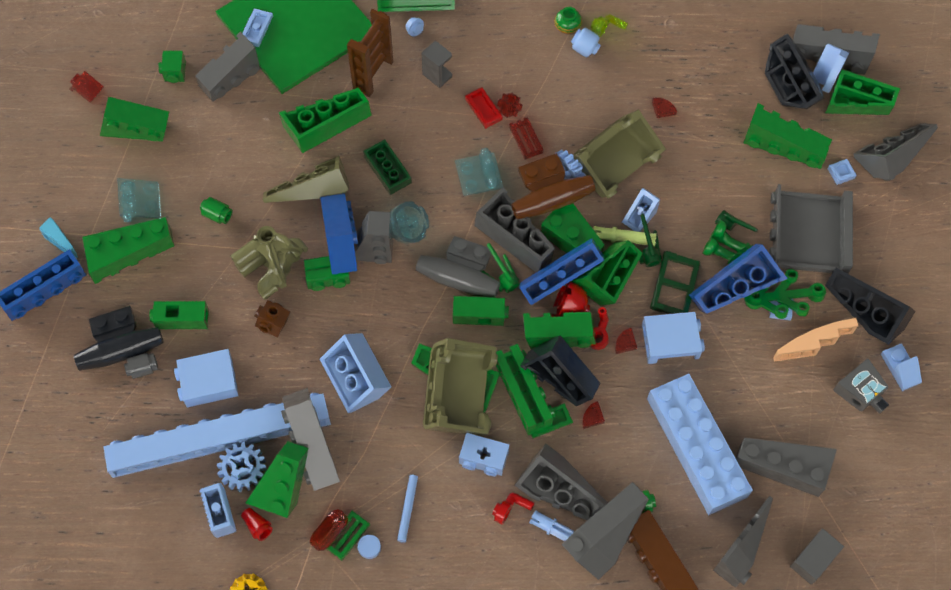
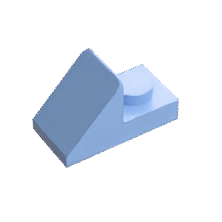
M902 343L882 351L881 356L901 391L922 383L918 357L910 358Z

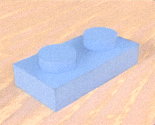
M254 8L242 34L255 47L260 46L273 14Z

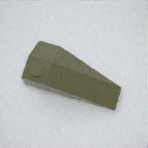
M340 156L315 166L316 170L310 174L304 172L299 174L292 183L285 181L264 192L263 202L320 199L323 196L346 194L349 190V182Z

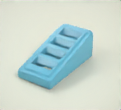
M51 217L48 218L39 227L44 238L62 252L70 249L77 259V253L56 222Z

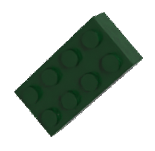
M386 140L363 151L365 160L389 195L412 184L410 174Z

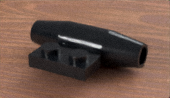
M127 306L89 319L92 336L97 343L74 354V360L79 371L107 367L125 361L127 358L144 354L163 344L164 341L159 327L135 330L137 325L131 306Z

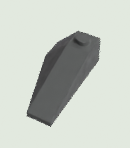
M927 123L917 124L901 131L900 136L884 138L883 143L877 146L873 143L855 152L853 156L874 178H881L884 181L892 180L896 175L904 171L937 130L938 126L937 124Z
M632 482L580 526L562 545L580 565L598 580L601 579L616 564L624 544L627 543L629 535L640 518L649 498Z

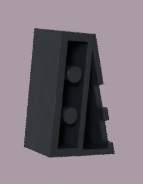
M561 335L529 350L520 365L524 370L528 368L537 374V379L541 382L545 380L555 387V392L576 407L592 400L600 385L598 379Z

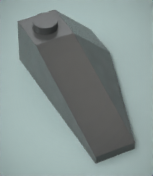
M546 443L515 483V486L530 498L539 502L543 500L553 504L552 507L557 509L561 507L585 520H589L607 504V501L561 454Z
M770 496L713 570L735 588L739 583L744 585L752 575L749 570L753 566L773 498Z

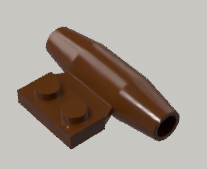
M556 153L518 167L522 181L531 193L513 202L511 207L516 219L543 215L575 203L594 192L596 188L590 175L564 180L565 170Z

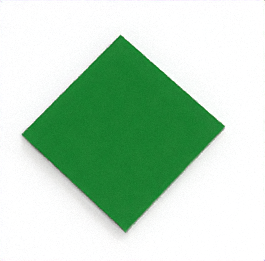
M233 0L215 11L218 18L236 39H238L236 35L239 32L243 33L254 8L273 14L260 46L255 47L260 69L281 94L347 54V44L353 39L361 42L372 26L370 20L352 0Z

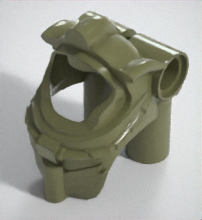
M263 226L257 231V235L253 236L250 242L230 255L244 278L261 265L268 268L267 273L257 284L260 296L263 300H266L277 292L279 287L281 289L287 287L286 279L291 271V265L300 259L302 252H307L308 247L299 238L289 239L285 235L276 233L271 226Z

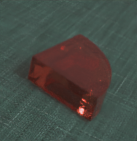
M652 98L657 118L676 115L677 110L670 101L663 98Z
M632 328L624 330L617 338L615 345L616 354L637 350Z
M598 401L592 403L585 411L582 420L583 429L604 424L605 420Z

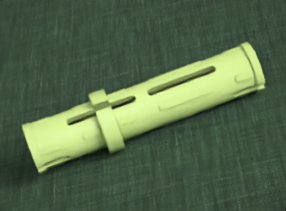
M594 226L593 228L600 239L610 240L611 243L629 240L634 244L648 245L645 232L621 230L614 226L612 228ZM650 233L653 246L655 247L657 233Z

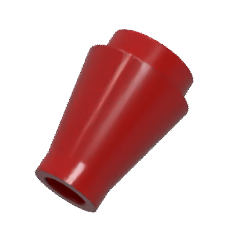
M247 508L242 512L241 518L254 539L262 541L272 533L271 522L256 513L252 508Z

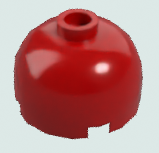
M572 282L567 283L566 287L562 286L553 307H557L556 314L552 313L551 317H563V313L589 312L590 305L588 304L586 291L581 286Z

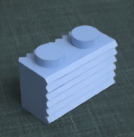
M217 483L202 488L199 492L201 493L205 513L211 528L210 531L214 537L219 538L236 532L223 485Z

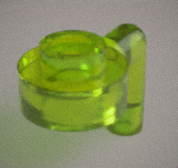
M608 14L605 17L595 18L591 24L592 32L601 37L609 23L623 30L627 28L628 23Z

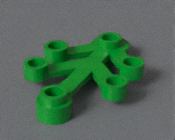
M788 269L785 273L787 279L782 281L774 292L766 293L769 289L767 287L744 297V301L750 309L756 310L762 307L775 314L779 319L787 317L788 308L795 311L799 316H806L810 309L809 304L806 302L797 303L791 299L808 297L813 302H821L825 298L826 289L823 284L814 283L810 288L787 290L798 278L796 270ZM769 301H777L780 304L776 306Z

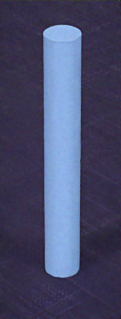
M409 475L397 538L398 542L405 543L407 539L418 480L416 475Z

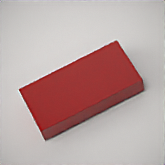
M483 87L465 95V100L485 129L503 120V116Z

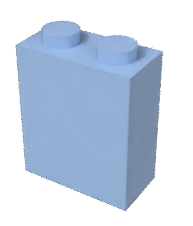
M229 349L176 360L178 368H174L176 380L180 381L181 388L177 389L180 401H184L187 408L239 396Z

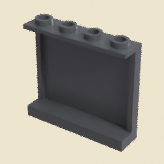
M778 184L775 192L771 193L770 203L774 204V210H771L770 222H773V228L770 230L769 238L770 241H773V247H770L769 254L779 268L833 273L835 268L849 273L853 267V191H844L842 196L781 191V184Z

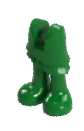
M720 220L706 243L702 254L706 256L717 255L729 260L727 264H730L750 249L753 244L750 245L748 242L745 244L729 236L725 232L726 223ZM718 242H719V243H722V244H724V245H726V246H728L729 248H731V249H733V250H735V251H737V253L731 252V251L727 250L726 248L720 246V245L718 244Z

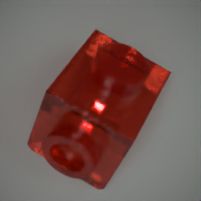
M84 71L81 76L77 73L70 81L73 85L69 90L72 92L75 90L91 103L104 86Z

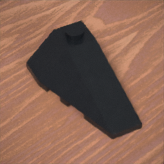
M835 268L825 285L870 335L888 345L905 330L916 312L910 306L838 268Z

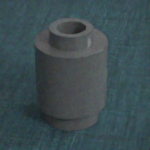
M144 353L127 358V363L124 364L127 376H132L133 379L153 374L154 371L159 370L154 353Z

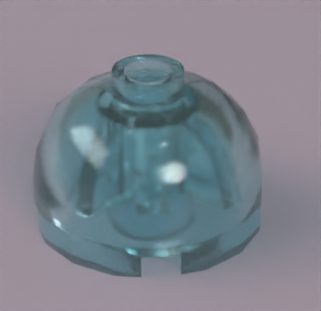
M413 201L400 203L390 211L392 237L397 242L403 244L421 241L426 236L424 235L426 229L429 228V219L425 209L414 204L415 202Z

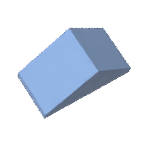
M642 188L622 223L633 231L641 232L644 229L641 214L645 215L648 224L657 213L660 199L645 188Z

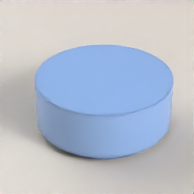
M365 535L359 540L358 551L363 558L373 559L380 553L381 544L376 536Z

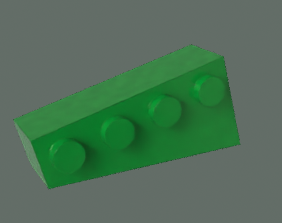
M758 103L743 143L748 144L752 148H760L768 151L770 154H777L791 161H798L807 164L809 167L821 169L832 139L810 128L804 130L798 122L794 120L786 121L780 118V113L774 110L770 113L763 109L764 105Z

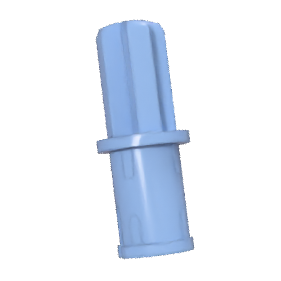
M537 510L533 513V519H530L529 522L546 531L547 535L552 534L563 541H566L574 533V530L558 523L556 518L551 519Z

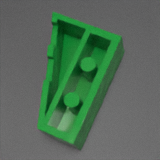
M842 69L836 80L825 114L889 115L895 105L900 88Z
M574 203L552 211L541 223L542 234L548 241L565 253L572 251L593 238L603 253L605 244Z
M591 312L563 313V317H551L550 313H543V317H530V313H523L525 338L530 349L559 335L570 347L587 348L591 344H596L594 321Z
M287 441L246 501V504L288 518L298 502L309 448Z

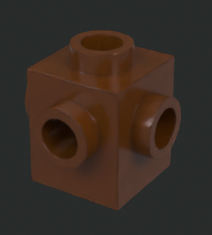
M267 300L264 307L260 305L254 317L257 318L255 327L259 328L263 333H269L278 338L287 323L291 311L283 308L276 302Z

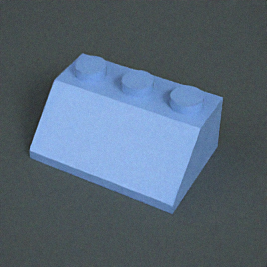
M363 333L344 334L320 358L348 413H352L378 400L391 388Z

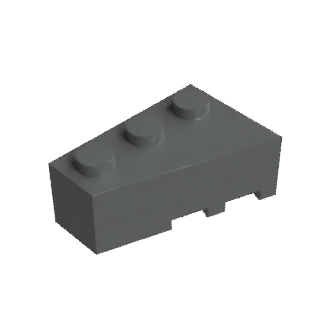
M368 212L361 228L357 230L358 244H354L356 261L375 262L376 264L392 263L394 240L391 212Z

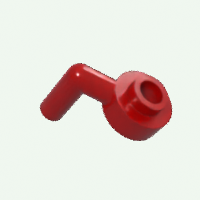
M604 307L598 309L600 321L598 326L594 327L595 339L602 338V341L591 344L590 347L594 350L604 349L609 343L606 331L609 318Z
M510 493L505 501L501 504H496L492 515L495 516L494 521L503 525L514 503L532 511L535 503L516 493Z

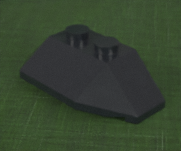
M787 33L771 43L765 75L781 105L808 109L824 99L821 86L789 34Z

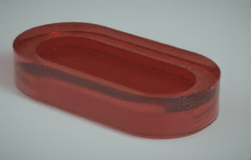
M340 509L331 511L312 533L310 544L317 551L327 549L347 525V515Z

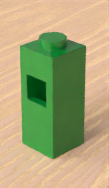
M454 296L453 324L504 326V319L509 318V306H505V298Z
M154 301L153 309H150L149 312L150 322H153L154 326L159 327V329H208L209 308L206 301Z

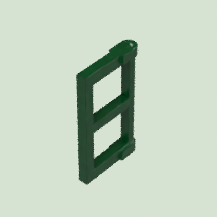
M664 251L650 309L667 314L687 313L691 303L689 294L694 291L700 261ZM668 260L693 267L689 285L664 278ZM662 285L687 292L683 310L658 303Z

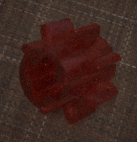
M513 92L503 93L502 98L498 99L497 106L500 107L499 113H502L506 118L517 117L518 111H521L523 106L519 103L521 97L513 94Z

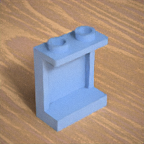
M695 312L644 316L642 330L648 364H656L658 359L683 356H694L695 359L700 358L705 350L704 340L700 339L699 336L701 322L700 319H696Z

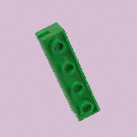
M518 344L510 346V351L503 354L502 350L497 351L498 360L495 366L498 372H500V377L527 435L529 436L551 427L555 414L551 405L547 406L544 400L546 395L541 386L538 387L536 383V374L528 368L524 370L520 367L527 355L524 350L521 351Z

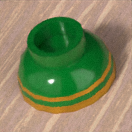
M565 7L556 14L555 26L563 33H575L582 26V17L575 8Z

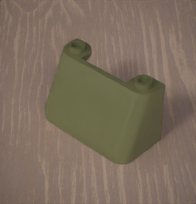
M638 109L619 118L576 151L573 157L581 163L583 167L582 172L586 176L590 175L596 188L595 192L601 198L607 197L609 199L617 193L616 189L620 182L644 163L658 161L662 157L661 153L666 148Z
M446 338L433 345L430 354L423 417L424 429L475 435L488 434L491 428V419L488 414L483 413L487 371L492 369L498 360L496 347Z

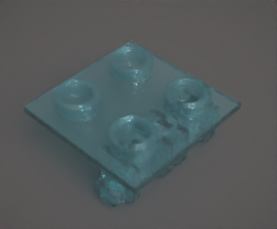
M488 148L481 149V153L478 156L455 160L463 196L503 188L494 152L491 153Z
M117 178L119 216H121L124 222H131L134 217L161 218L159 182Z

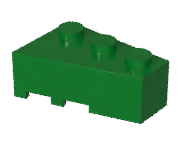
M108 96L100 136L163 142L170 111Z
M629 240L613 243L602 253L604 255L603 262L572 280L573 283L581 286L587 295L599 306L616 303L643 254Z

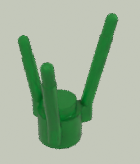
M487 243V247L503 271V274L499 276L501 283L499 291L505 290L506 293H510L520 285L519 278L516 276L507 255L504 254L503 259L508 270L492 245ZM484 270L481 271L482 273H484V274L488 275L489 277H491V276H490L488 273H486Z

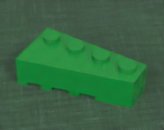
M359 88L333 95V98L329 100L315 101L316 104L306 107L303 105L295 107L296 110L286 112V110L279 112L284 129L302 154L372 116L369 101Z
M166 217L82 237L89 275L95 284L101 282V279L109 275L114 276L120 273L119 270L138 264V261L146 257L151 258L174 247L171 228Z

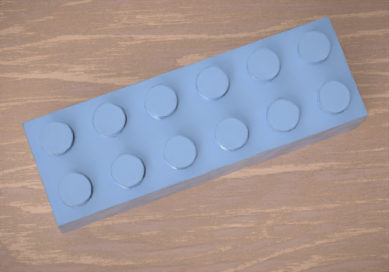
M690 374L650 390L647 400L708 516L748 498L753 490Z

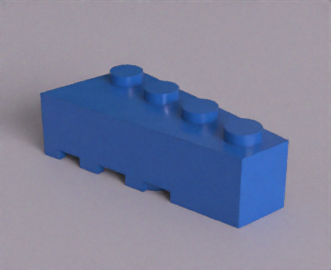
M345 193L320 197L332 275L358 271L354 244H358L351 201H346Z
M755 244L690 293L689 296L699 310L707 314L740 298L747 297L756 291L784 281L787 277L762 244Z

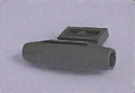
M454 236L446 251L447 259L425 255L419 257L416 271L435 282L468 294L496 298L501 283L481 272L486 269L492 257L488 247Z

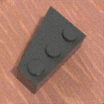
M242 32L236 35L238 39L230 47L226 45L223 48L225 52L217 60L213 58L195 75L198 86L212 102L222 98L226 92L239 86L242 81L255 75L260 70L255 46Z

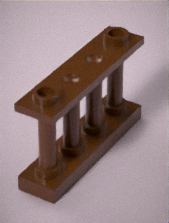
M374 9L370 11L372 26L361 42L351 39L347 44L353 89L359 88L368 97H371L374 92L373 76L382 63L386 62L392 65L394 62L390 17L386 13Z

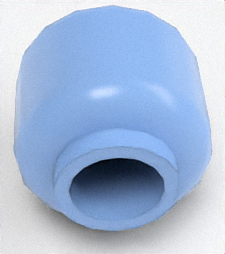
M588 28L578 29L571 40L573 50L584 57H589L591 53L595 55L601 46L598 43L600 37Z

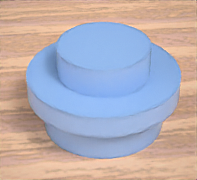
M415 17L410 18L406 23L408 34L415 37L422 33L424 28L423 20Z

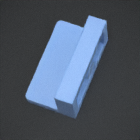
M831 44L825 46L813 72L818 83L824 85L822 90L830 93L849 55V52Z

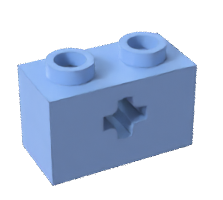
M466 433L459 456V464L468 470H483L489 476H502L510 445ZM483 453L487 454L484 459H480Z

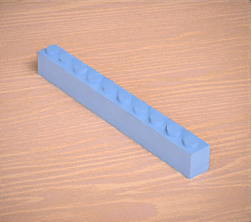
M311 393V401L315 407L320 426L331 425L324 394ZM270 403L256 410L250 408L235 415L224 414L215 420L204 419L200 420L198 424L190 426L183 424L169 431L158 430L149 436L137 435L132 437V440L124 442L121 440L113 441L110 445L103 446L107 472L112 478L225 451V448L233 449L234 443L237 447H241L242 442L250 445L287 436L289 431H292L290 423L285 424L281 413V411L285 410L284 404L276 405L275 403Z

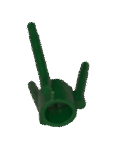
M725 210L719 214L715 221L716 225L720 220L724 221L727 225L726 230L728 229L729 231L736 224L754 232L758 231L756 227L735 218Z
M641 214L648 247L643 249L639 262L640 264L645 263V266L650 268L659 265L662 262L658 234L656 235L654 247L645 215Z

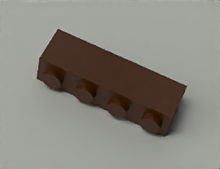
M650 510L642 513L634 525L627 542L629 544L633 543L637 550L635 554L638 560L646 564L649 569L647 573L654 584L657 582L661 590H699Z

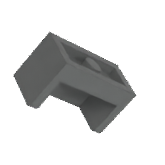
M435 40L421 53L422 74L438 88H441L452 78V73L443 66L452 58V53Z
M822 528L790 567L812 585L845 546Z

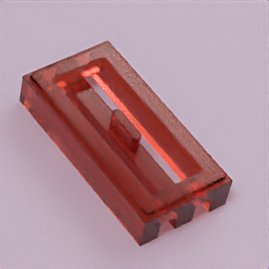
M528 117L524 118V121L518 120L515 124H509L512 135L525 160L543 153L544 149ZM524 126H526V128H527V130H528V132H529V135H530V137H531V139H532V141H533V143H534V145H535V147H536V149H537L536 151H535V149H534V147H533V145H532V143H531V141H530V139H529V137H528V135H527V133H526V130H525ZM516 129H520L521 134L530 150V153H527V150Z

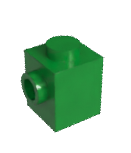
M163 51L162 62H159L158 70L159 74L163 75L165 82H185L186 59L183 51Z

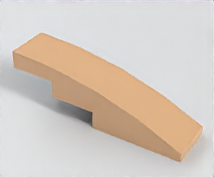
M852 318L813 329L793 339L777 350L773 357L774 362L816 356L821 346L834 345L840 335L853 334L858 327L857 319Z

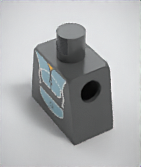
M868 358L839 381L833 389L835 393L861 412L871 405L880 414L889 406L881 397L888 389V385Z

